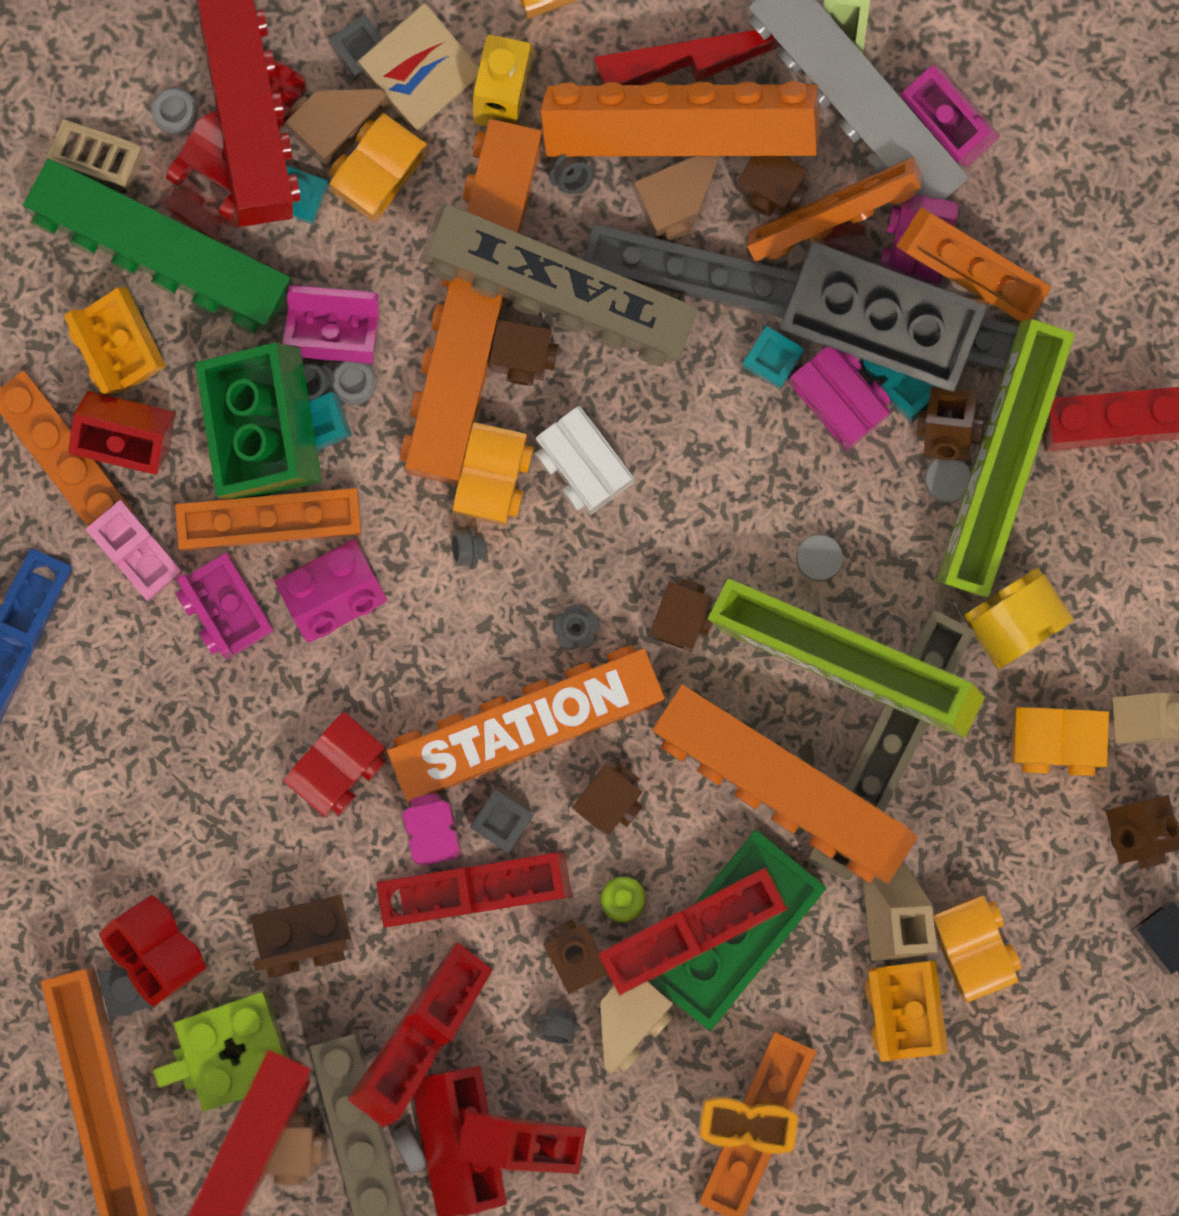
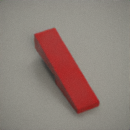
M756 30L595 56L593 57V69L600 85L610 82L621 85H645L690 66L696 82L775 50L779 47V42L773 35L764 40Z
M565 852L377 882L383 928L572 898ZM398 889L400 890L403 915L397 913L391 904L392 896Z
M763 868L685 910L679 911L598 953L620 996L783 913L789 907L769 869Z
M459 942L452 945L347 1100L383 1128L399 1120L442 1046L452 1041L493 969Z
M271 1050L267 1051L188 1216H244L268 1171V1163L310 1085L311 1068Z

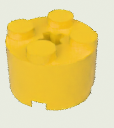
M1038 567L963 615L968 623V627L975 630L974 636L997 670L1022 656L1053 633H1057L1075 620L1046 575L1042 574Z

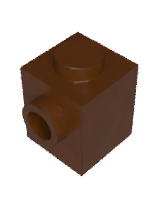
M752 156L737 181L736 191L750 198L747 202L748 205L758 213L770 217L773 212L783 216L788 207L796 210L809 189L807 185L803 184L807 169L785 156Z
M497 320L489 362L490 371L507 374L506 381L523 386H532L534 379L544 381L546 369L555 370L559 344L551 343L552 330Z
M680 578L678 585L668 582L649 637L692 653L698 634L707 637L712 623L708 620L712 609L708 608L712 597L704 594L706 588L698 583Z
M620 763L614 769L605 764L572 806V810L609 837L619 823L628 827L643 808V805L637 801L642 794V791L636 787L640 779Z
M572 919L548 932L552 940L543 945L568 995L608 975L598 955L600 952L586 924L576 927Z

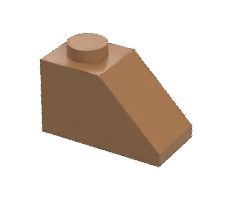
M382 89L317 90L309 99L304 96L290 108L287 114L289 119L285 123L289 134L321 164L329 169L356 141V136L362 126L369 119L376 121L390 104L387 94Z
M693 156L634 182V194L655 239L666 236L668 241H674L693 230L691 224L696 223L718 168L720 156Z

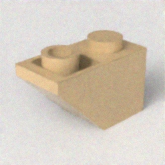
M1150 693L1112 697L1115 743L1149 744L1179 742V693Z
M907 865L900 866L888 884L877 877H874L870 884L863 880L872 961L915 958L937 952L932 904Z
M649 982L620 996L613 986L600 1001L604 1069L610 1074L617 1067L625 1073L642 1054V1051L637 1047L639 1042L648 1032L653 1037H656L673 1018L667 1012L673 1003Z

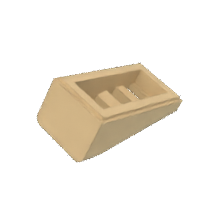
M63 119L46 160L49 158L94 181L130 194L147 153L140 145ZM72 133L79 137L70 158L62 156V153ZM87 140H90L94 144L85 163L79 162ZM105 146L110 149L101 169L94 167L102 147ZM118 152L125 154L117 174L110 171Z

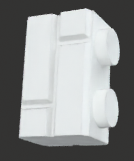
M580 406L570 411L557 423H554L536 437V444L540 449L534 455L549 475L556 471L567 484L561 490L576 511L584 507L591 516L634 484L632 474Z

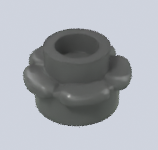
M566 154L559 155L549 171L550 183L553 186L557 185L560 191H564L567 194H576L583 191L592 179V170L587 164L589 162L588 157H566Z
M316 361L303 364L309 401L330 392L334 393L332 383L335 381L333 371L328 366H320ZM313 380H317L318 382L316 388H312L311 382Z
M470 524L464 529L452 531L451 546L455 565H469L471 570L475 569L478 564L477 560L484 559L486 554L485 540L482 532L475 533L473 526Z
M576 605L567 607L565 613L558 614L553 624V630L558 635V643L568 650H574L575 648L584 650L590 647L595 641L594 634L598 631L599 627L597 618L593 613H587L584 607ZM578 624L580 631L573 632L571 629L572 625Z
M548 1008L545 1015L536 1017V1024L539 1025L537 1037L548 1042L572 1044L575 1031H579L581 1026L578 1022L572 1021L573 1013L564 1009Z

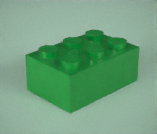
M274 342L195 362L216 497L227 499L260 497L322 482L301 348Z

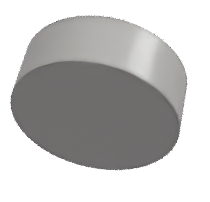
M169 88L163 90L155 97L151 106V113L155 124L160 130L168 134L178 135L187 132L196 122L197 106L188 92L179 88Z
M342 361L334 368L335 381L332 383V387L334 388V393L338 394L341 402L348 405H359L372 397L376 389V376L373 369L367 363Z
M938 458L931 463L925 473L924 482L926 490L932 498L939 502L952 503L958 501L964 495L971 474L970 470L962 460H942Z
M814 535L807 538L800 545L796 555L797 566L802 575L809 580L817 582L826 581L835 576L843 561V554L839 544L831 537L825 535Z
M402 1126L390 1133L411 1175L426 1167L425 1158L408 1126Z

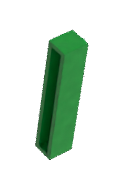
M47 158L22 205L29 215L33 216L30 223L40 230L55 235L57 229L73 236L70 241L71 244L89 254L95 255L97 249L113 256L110 262L119 269L135 275L137 269H140L153 276L151 280L153 285L170 294L175 295L177 289L193 295L192 304L211 314H215L219 308L233 315L234 317L231 322L251 334H256L258 328L270 333L287 300L288 287L293 285L289 276Z

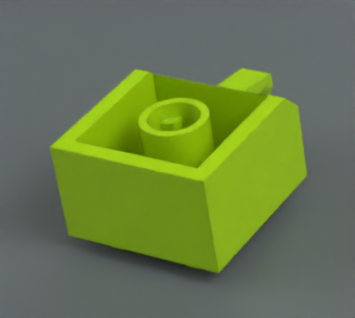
M268 991L260 992L174 1022L181 1048L173 1050L177 1062L154 1069L153 1071L159 1088L183 1080L186 1091L195 1088L203 1112L245 1098L268 1050L290 1059ZM231 1038H233L236 1044L244 1043L246 1047V1053L240 1055V1064H237L235 1058H226L225 1050L231 1047Z

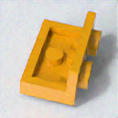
M117 287L87 308L70 310L64 314L69 327V336L75 346L80 349L89 367L88 374L91 381L103 394L125 393L166 368L165 362L127 287Z
M936 960L869 969V978L866 980L865 991L869 1004L873 1006L875 1024L872 1027L871 1037L874 1049L879 1052L880 1061L887 1062L897 1059L947 1054L948 1046Z

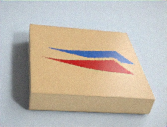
M426 3L421 4L356 61L357 65L373 84L387 94L389 103L414 132L418 131L477 78L479 71L478 65Z

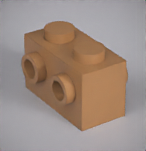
M294 1113L268 1163L266 1175H274V1184L300 1185L302 1181H307V1176L310 1177L318 1170V1165L322 1166L323 1162L327 1161L328 1134H319L320 1123H309V1114Z

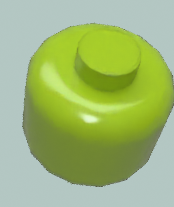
M619 876L611 879L604 886L601 892L600 903L603 912L610 919L617 922H629L636 919L643 912L646 905V894L637 880L626 876Z

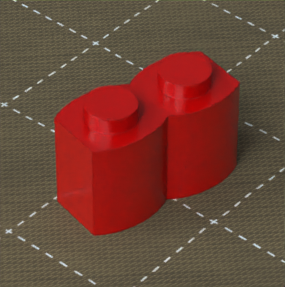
M343 711L282 781L323 817L327 818L332 812L339 817L357 797L351 791L363 777L370 782L387 763V760L382 757L387 748L349 714Z
M153 895L148 896L113 919L99 932L102 943L108 953L122 968L127 970L134 988L152 1007L162 1003L207 969L198 946L179 932L172 911Z

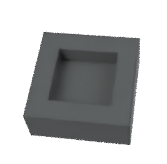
M364 14L330 37L328 44L353 79L363 73L356 61L383 38L366 14Z
M495 789L470 828L509 853L534 814Z
M119 967L98 973L109 1018L152 1007L134 988L127 970Z

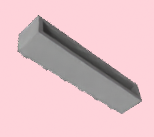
M754 0L748 5L749 9L754 13L747 19L764 40L770 35L775 37L783 47L777 55L794 74L802 69L814 82L813 84H818L819 103L824 109L832 103L841 113L843 118L837 124L854 143L860 138L867 143L873 150L867 158L879 172L914 157L921 171V188L916 190V194L928 196L930 199L938 198L945 200L970 178L817 0Z

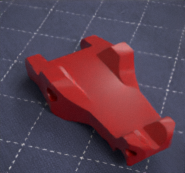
M274 60L276 77L269 78L271 91H280L284 118L277 119L279 132H281L289 118L287 114L290 108L303 97L307 89L301 74L284 63ZM215 110L198 119L184 147L171 163L166 179L179 187L192 170L196 171L230 193L223 201L218 213L231 221L236 218V210L217 111Z

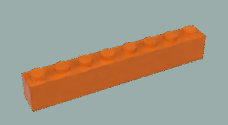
M489 119L486 132L478 131L473 157L479 158L476 175L468 173L462 200L469 201L467 212L521 234L543 142L542 130ZM455 277L454 281L442 279V287H447L448 291L444 305L437 303L434 310L431 330L438 331L434 348L426 347L423 355L421 373L426 374L427 378L424 391H415L410 417L417 418L413 436L408 434L404 436L399 460L406 462L405 469L409 475L458 486L473 422H476L489 368L497 320L501 318L505 297L499 294L496 298L485 297L471 290L472 283Z

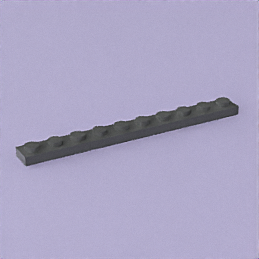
M597 224L592 225L584 261L644 286L781 319L799 275L796 272ZM982 318L965 363L1004 372L1019 326Z

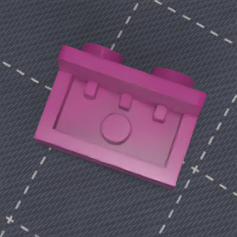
M290 285L288 287V313L282 344L301 348L302 358L373 364L379 328V295L377 293L362 290L319 288L317 286Z
M355 538L274 581L295 624L307 643L329 635L335 629L359 616L370 613L387 601Z
M224 553L188 576L182 574L176 578L182 589L175 592V595L188 616L197 613L205 626L204 629L199 631V635L212 655L220 651L222 656L229 660L275 632L227 553Z

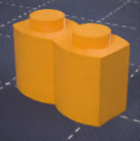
M384 113L376 121L369 119L362 126L355 139L359 143L357 148L349 157L342 154L333 164L328 174L332 178L329 183L331 192L374 223L428 154L425 142Z
M473 422L455 495L454 514L505 526L508 524L509 516L518 518L524 491L517 490L516 486L520 472H529L534 452L533 446L526 445L528 440L527 434Z
M1032 707L1014 708L1011 764H1022L1021 773L1049 774V766H1068V775L1095 776L1096 768L1107 767L1109 712Z
M978 895L933 913L935 934L963 1002L968 1003L1019 982L1016 971L1021 970L1022 966L1013 945L1008 944L1005 946L1001 939L998 928L1004 926V921L994 900L987 903L984 895Z
M710 1097L702 1100L698 1134L705 1141L717 1146L736 1147L747 1143L754 1149L764 1153L784 1154L794 1150L799 1117L789 1109L776 1104L763 1103L748 1107L741 1101L733 1098Z

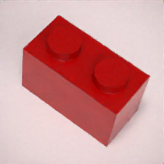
M87 391L73 415L68 454L157 475L169 453L176 412Z

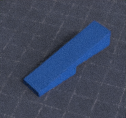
M32 548L3 600L4 603L0 606V723L73 569L72 566ZM39 567H47L55 574V581L32 571Z

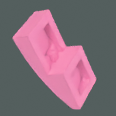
M121 500L85 529L147 601L151 600L183 573Z

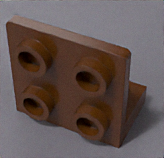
M342 895L251 916L260 960L253 961L255 971L267 970L268 978L300 971L299 962L313 959L314 967L346 960L344 951L354 949Z

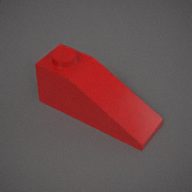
M466 1112L465 1121L459 1133L460 1149L458 1160L508 1171L579 1174L587 1128L494 1114Z

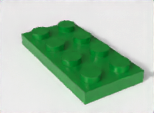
M756 829L694 904L763 868H768L789 909L649 981L709 1032L827 889V887Z

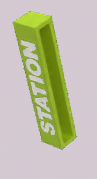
M1034 319L1020 321L935 582L989 598L1075 333Z
M727 578L708 617V620L728 636L963 739L966 738L985 698L976 686L969 681Z

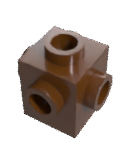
M941 387L931 388L928 410L920 409L917 424V437H925L924 456L937 457L942 460L969 461L972 443L981 444L984 417L976 416L977 392L957 389L952 392Z
M1169 795L1105 810L1111 830V843L1116 851L1119 864L1137 860L1140 869L1167 863L1165 854L1179 850V824L1174 817Z

